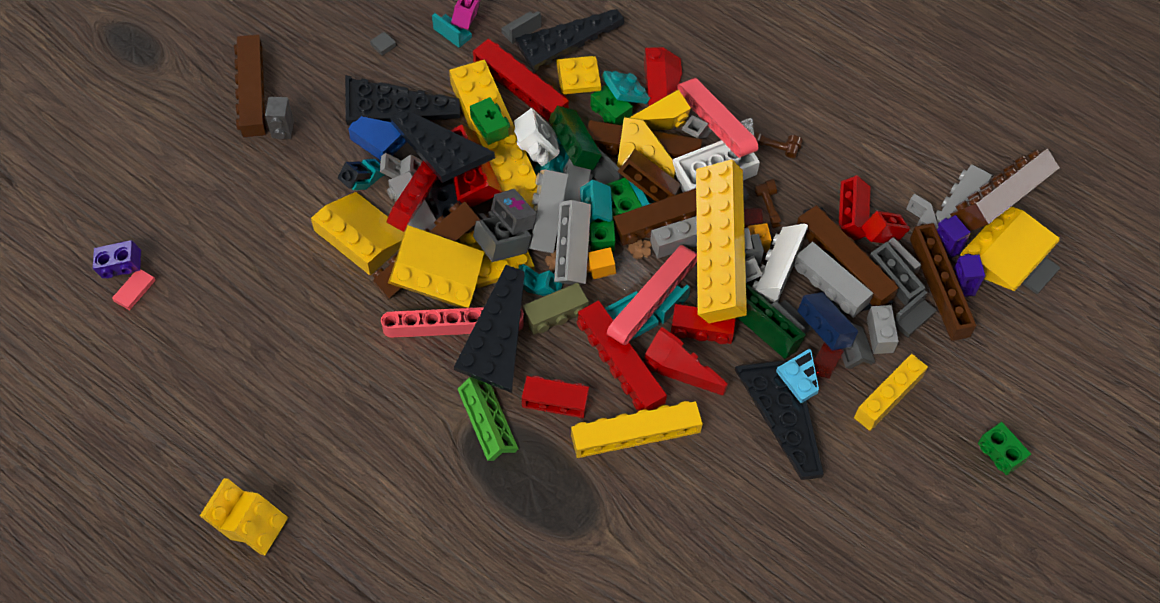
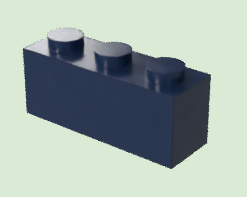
M823 292L804 295L797 311L833 351L851 347L858 333V330Z

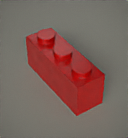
M857 175L841 181L839 226L853 240L866 237V233L861 227L869 219L871 186Z
M675 304L671 333L678 338H694L698 341H714L718 344L732 343L735 318L708 323L698 315V307Z
M527 376L522 394V408L584 418L589 387L581 383H564V381L559 379L547 380L540 376Z

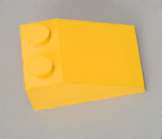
M678 89L630 118L644 120L651 131L671 130L674 127L680 128L686 123L691 108Z

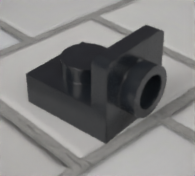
M360 161L345 162L338 175V179L349 189H352L357 180L370 179L373 172Z

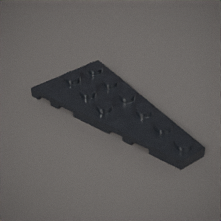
M618 9L608 10L601 14H594L587 18L576 19L573 22L541 29L531 34H524L515 38L516 45L533 72L539 70V66L544 63L549 65L553 62L552 59L564 57L584 46L585 41L589 39L593 41L598 38L600 33H608L623 25L624 17Z
M345 75L346 125H351L361 116L391 122L390 117L406 110L427 120L460 118L459 98L439 94L433 96L425 94V91L418 90V92L409 91L406 87L382 82L376 84L369 82L367 79L361 78V80L352 79V76Z
M408 110L390 117L392 125L442 183L495 159L493 151Z
M505 265L454 365V370L512 393L525 272Z

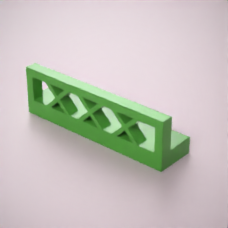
M469 377L458 388V392L487 461H494L502 453H515L519 450L492 386ZM479 385H483L486 392H484ZM486 401L492 405L493 410L488 407ZM494 420L500 424L501 428L495 424ZM502 438L507 441L509 446L504 445Z

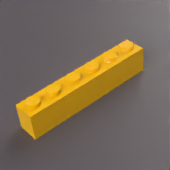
M684 401L675 406L669 407L664 405L655 410H640L636 414H620L616 418H600L591 423L580 422L571 427V437L576 457L581 458L701 433L703 424L696 401Z

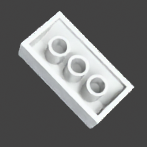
M722 140L673 159L674 169L678 182L681 184L682 192L696 188V169L733 159L743 170V180L757 175L760 162L754 152L738 158Z
M807 224L782 227L780 234H775L772 245L775 246L773 250H768L765 258L767 264H762L760 268L762 276L759 281L755 280L752 287L770 304L775 301L778 303L792 271L796 255L801 250L808 227Z

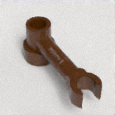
M757 132L752 133L758 145H766L786 151L785 156L788 158H796L803 142L802 138L796 135L788 136L787 142L784 143L766 138Z
M774 179L755 185L756 196H762L772 227L781 226L779 223L781 222L780 216L776 212L771 199V195L777 194Z

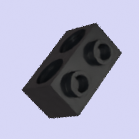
M454 184L431 190L432 198H429L431 209L436 210L437 214H434L436 220L442 215L446 218L451 213L449 209L457 202L461 205L457 201Z

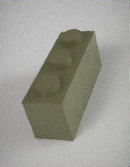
M575 283L522 306L524 318L534 335L536 333H544L555 325H563L569 319L578 317V311L589 306V301L579 283Z

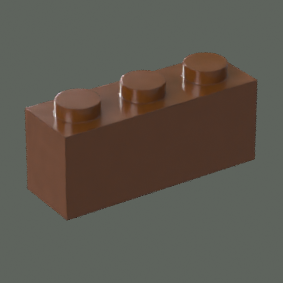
M636 149L630 153L617 171L656 202L675 196L681 185Z

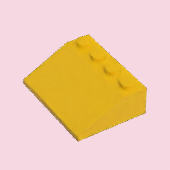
M357 192L325 205L311 217L314 231L370 276L399 250L405 231L403 232L386 223L388 216Z
M1011 206L990 224L986 225L960 255H980L985 273L984 279L1015 291L1055 247L1060 238L1023 210Z
M407 225L388 283L459 308H469L484 251Z

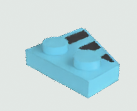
M810 349L777 367L776 372L800 403L818 394L819 387Z

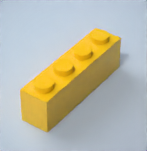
M911 354L858 407L854 418L871 431L923 378L928 366Z

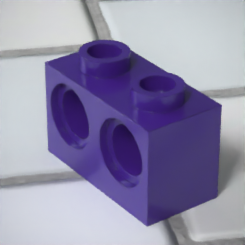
M956 215L949 219L944 218L941 220L937 229L949 260L962 252L971 233Z
M132 240L94 248L93 270L101 278H112L113 276L140 271L141 249Z
M965 254L959 256L953 270L964 297L975 296L985 277L980 255Z

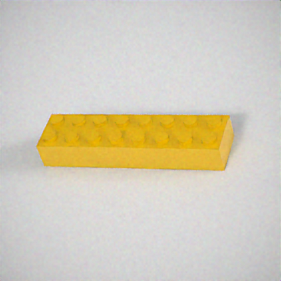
M731 159L696 169L698 315L708 323L747 315L743 170Z

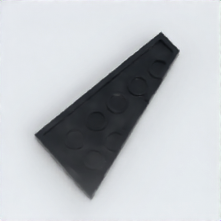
M789 360L735 366V372L800 479L822 478L824 473L807 401L800 403L776 372L777 367Z

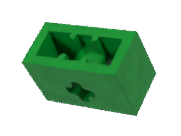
M607 84L601 87V91H595L591 94V109L598 113L605 123L622 125L624 117L630 118L632 116L633 106L627 101L617 100Z
M491 97L470 105V117L488 145L509 136L508 128H510V123L507 117L502 116L499 105L494 103Z

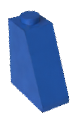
M361 116L348 128L350 139L379 160H381V156L385 153L393 156L407 142L391 122Z

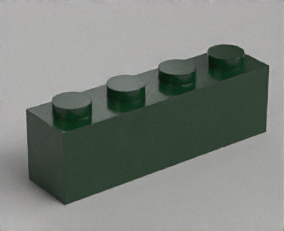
M556 106L554 112L550 115L549 123L572 164L577 167L593 170L602 156L600 150L576 110Z
M746 283L747 315L737 318L784 359L788 358L798 351L806 334Z

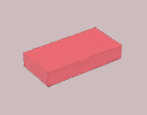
M140 269V271L132 274L112 299L130 311L156 280L152 275Z

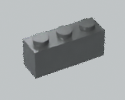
M887 242L871 252L869 258L879 265L889 278L896 282L899 287L896 296L905 306L925 290V286Z

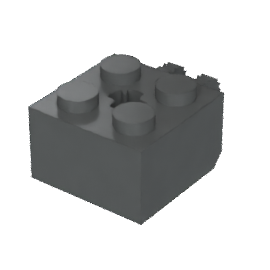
M493 211L488 212V218L483 213L477 214L480 220L475 223L473 237L491 262L527 253L531 238L528 231L513 235Z

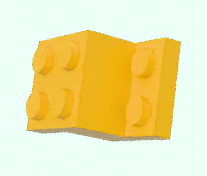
M596 56L556 59L561 93L573 94L601 91Z
M226 478L222 480L200 514L201 518L227 538L246 543L260 555H266L289 518L259 493L243 491Z

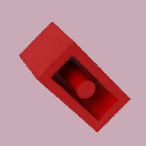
M876 211L861 227L869 241L883 244L893 237L899 241L910 230V227L900 214Z

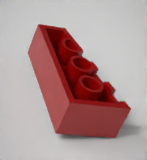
M460 125L450 130L482 146L477 133L466 126ZM489 161L454 177L457 201L461 203L465 201L470 207L493 198L494 194L503 192Z

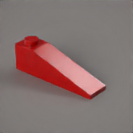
M664 47L645 48L644 69L646 90L650 97L648 101L649 107L678 90L677 85L682 77L681 58Z
M661 327L645 353L644 363L647 368L653 372L656 371L660 375L723 396L726 393L728 384L709 366L703 367L694 352L689 354L682 347L684 343L679 338Z

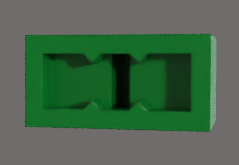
M626 178L605 184L611 187L613 216L642 207Z
M597 218L590 223L588 245H590L591 252L610 247L612 252L615 251L613 220L607 222Z
M1000 422L983 434L978 442L981 451L988 455L994 461L997 469L1003 471L1006 476L1023 465L1031 456L1027 448L1003 422ZM992 439L998 441L999 444L994 443ZM1006 455L1011 456L1013 460L1008 459Z

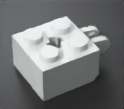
M533 108L514 120L517 145L521 150H526L534 162L537 161L541 166H544L558 156L560 149L556 133Z

